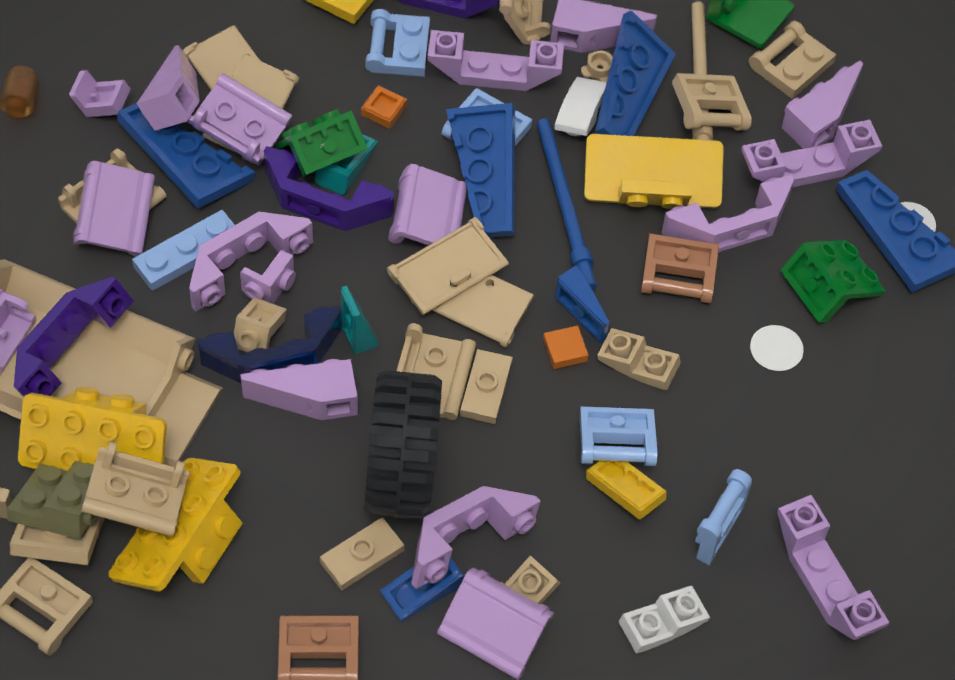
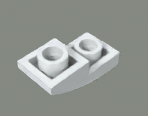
M577 77L560 108L555 122V130L564 131L571 136H587L597 122L598 108L602 104L607 82Z
M691 585L659 596L655 604L624 613L618 622L635 653L638 654L697 628L707 622L710 616Z

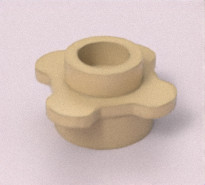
M601 50L590 53L587 65L581 68L582 76L607 82L613 56Z

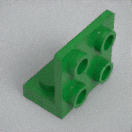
M710 0L706 19L750 44L763 48L793 12L794 4L787 0Z
M339 108L313 120L312 127H310L307 121L290 128L281 134L283 140L275 144L277 150L288 146L291 147L303 176L368 149L352 110L341 114Z
M846 240L804 242L780 270L819 323L828 322L848 299L878 297L885 292V289L879 283L877 274L866 266L859 257L857 248Z

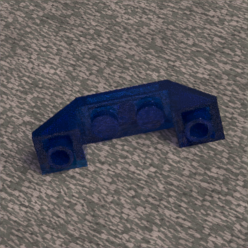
M339 305L330 308L320 307L312 312L305 313L304 328L307 339L290 340L284 345L268 349L257 348L244 355L239 353L233 331L224 334H210L206 338L197 340L201 365L241 384L240 374L250 373L256 369L275 370L286 368L293 364H318L341 332Z

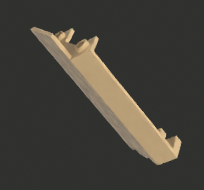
M0 260V289L26 301L29 304L26 310L36 317V322L26 335L27 337L63 295L75 290V288L8 260ZM128 310L123 313L111 328L92 320L50 368L62 382L51 395L52 397L63 398L74 392L76 388L91 387L99 390L101 395L127 394L133 396L134 401L147 403L145 415L162 418L167 423L164 464L175 467L176 462L180 461L223 387L185 372L190 368L194 359L195 352L192 350L195 338ZM16 351L0 376V411L21 420L23 397L14 388Z

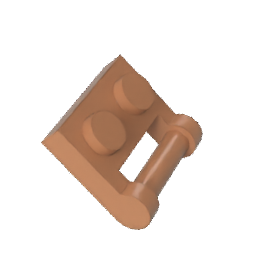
M650 233L641 293L651 294L652 291L682 295L700 298V302L711 304L719 244ZM655 272L700 278L703 279V285L656 278L654 275Z
M280 616L278 680H358V616ZM291 659H346V667H291Z

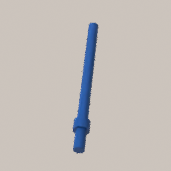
M541 119L537 122V128L572 248L570 254L573 267L577 265L581 269L591 289L595 290L597 285L592 271L594 261L590 249L584 243L551 124L548 119Z

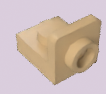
M254 297L236 317L232 346L264 358L268 353L270 337L285 321L287 309Z

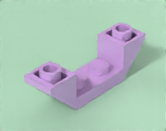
M431 30L427 60L460 85L527 91L560 75L562 72L564 43L531 40L529 57L465 51L463 50L464 33Z
M865 120L838 126L833 143L780 153L775 139L743 145L741 151L752 177L765 182L772 177L780 178L792 174L794 178L792 187L845 176L882 149V144L871 120Z
M790 174L780 178L772 177L760 184L755 202L757 208H752L744 214L735 217L717 219L712 224L708 223L698 203L674 207L665 213L662 234L663 236L719 244L718 252L773 236L789 200L794 178Z
M257 212L200 245L189 286L191 305L194 311L197 312L205 306L214 305L225 295L224 275L219 269H226L236 259L248 252L259 250L267 241L271 243L278 253L280 250L291 255L304 252L313 243V227L309 218Z
M482 486L425 516L418 538L411 584L417 589L428 582L435 583L442 579L448 572V564L453 550L449 543L458 534L470 528L476 529L486 520L504 540L517 533L524 534L528 532L536 523V515L541 501L533 495Z
M809 495L778 508L777 513L789 560L827 624L853 640L888 626L889 621L871 591L868 590L861 594L857 593L827 544L825 538L830 524L813 496Z

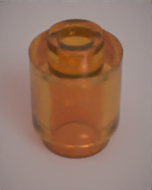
M15 66L5 76L0 96V108L11 117L21 118L33 112L39 87L37 74L33 69L26 66Z

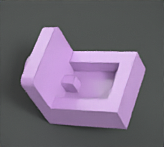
M82 70L79 72L69 95L86 117L118 115V111L123 108L131 88L125 80L96 82L88 70Z
M280 250L263 275L246 267L240 272L242 291L250 299L255 297L272 304L275 303L283 290L288 291L296 278L293 255L283 250Z

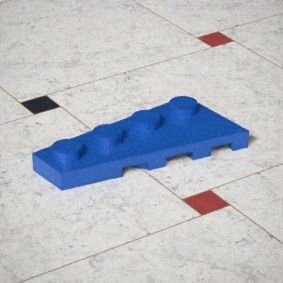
M632 10L623 14L595 129L597 134L634 136L676 55Z
M136 103L118 111L117 121L197 208L254 181L255 171L246 165L241 168L232 162L231 155L222 149L216 151L207 145L205 138L197 132H188L180 127L179 124L154 131Z
M513 103L446 109L461 163L460 167L466 182L473 217H476L482 223L484 232L489 238L515 236V107Z
M868 170L838 182L836 191L912 293L955 274V249L949 245L950 239L940 231L935 233L923 223L924 217L914 209L911 211L904 207L898 201L899 196Z

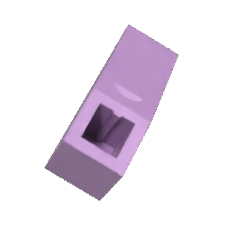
M559 0L552 24L550 42L564 43V50L579 53L615 47L623 14L631 10L584 0ZM632 10L654 32L656 14Z
M179 45L173 48L136 103L154 131L188 121L200 102L196 71Z
M858 61L849 68L847 66L841 68L832 79L825 83L820 82L816 84L810 93L800 99L795 98L788 103L784 110L785 116L781 128L803 149L823 145L833 138L855 90L863 63Z
M329 359L318 364H293L282 369H256L250 373L240 374L243 398L318 420L358 415V397L351 359Z

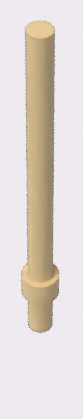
M697 1L691 5L694 74L707 75L704 3ZM701 109V112L709 113V110ZM701 126L699 129H692L693 140L712 141L713 127Z

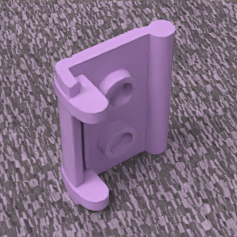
M222 73L216 85L195 114L189 117L188 123L198 131L206 133L242 155L249 162L259 166L264 160V149L266 146H274L292 120L293 115Z
M99 161L89 162L83 177L84 186L77 226L73 234V244L88 243L128 252L132 256L142 254L155 176L150 173Z
M416 164L408 165L399 178L398 200L388 239L392 243H401L406 237L430 245L461 227L467 193L466 182L458 181L453 177L422 166L419 167Z
M473 567L466 573L437 634L519 680L547 622L553 617L554 613L550 611V607L544 604H537L491 578L488 572L484 570L479 571Z

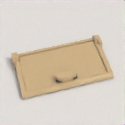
M234 25L200 44L194 42L183 50L187 59L191 61L210 90L216 85L222 73L232 78L243 54L259 60Z
M243 54L232 76V79L282 109L293 87L299 81V77L286 69L283 72L247 54ZM203 133L202 136L204 138L214 143H217L229 150H232L224 144L220 143L219 141L215 140L211 136L207 135L206 133Z
M476 217L468 220L467 224L396 265L388 266L386 270L393 282L402 287L421 314L424 315L509 265V263L484 232L482 223Z
M490 275L432 309V311L487 336L507 348L514 337L517 325L533 300L534 294Z

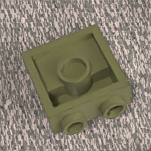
M75 461L67 471L54 466L39 464L7 508V521L80 539L88 526H93L98 516L81 512L94 465Z

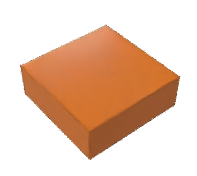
M378 85L362 106L361 116L391 129L407 107V99Z
M578 326L543 334V342L553 369L588 362L589 355Z

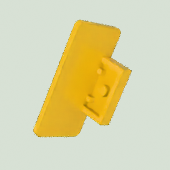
M590 134L587 137L584 197L589 202L622 203L631 207L657 205L666 209L688 206L698 203L700 208L716 209L722 203L723 144L719 141Z
M91 387L76 388L74 392L63 398L29 393L23 397L18 462L22 466L34 469L39 464H44L68 471L75 461L94 465L99 448H108L109 442L117 443L115 451L164 464L167 423L162 418L145 415L147 403L134 401V397L127 394L101 395L99 390Z
M197 458L186 459L183 470L190 472L185 485L173 537L137 527L135 534L123 552L116 558L114 565L108 573L112 581L153 591H162L180 567L192 582L204 584L243 524L224 501V498L241 473L240 469L235 464Z

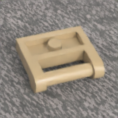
M792 21L784 28L782 35L762 52L757 51L749 58V65L755 72L793 99L834 63L836 54L807 34L799 22ZM791 43L798 46L796 50L776 67L770 63Z
M676 74L672 84L683 109V120L687 129H699L701 126L733 127L737 131H747L750 128L751 114L734 76ZM701 109L731 110L732 113L701 112Z
M27 558L0 590V619L39 644L38 649L50 656L59 648L64 636L93 601L91 595L36 559ZM15 598H18L54 622V624L47 631L12 608L10 604Z

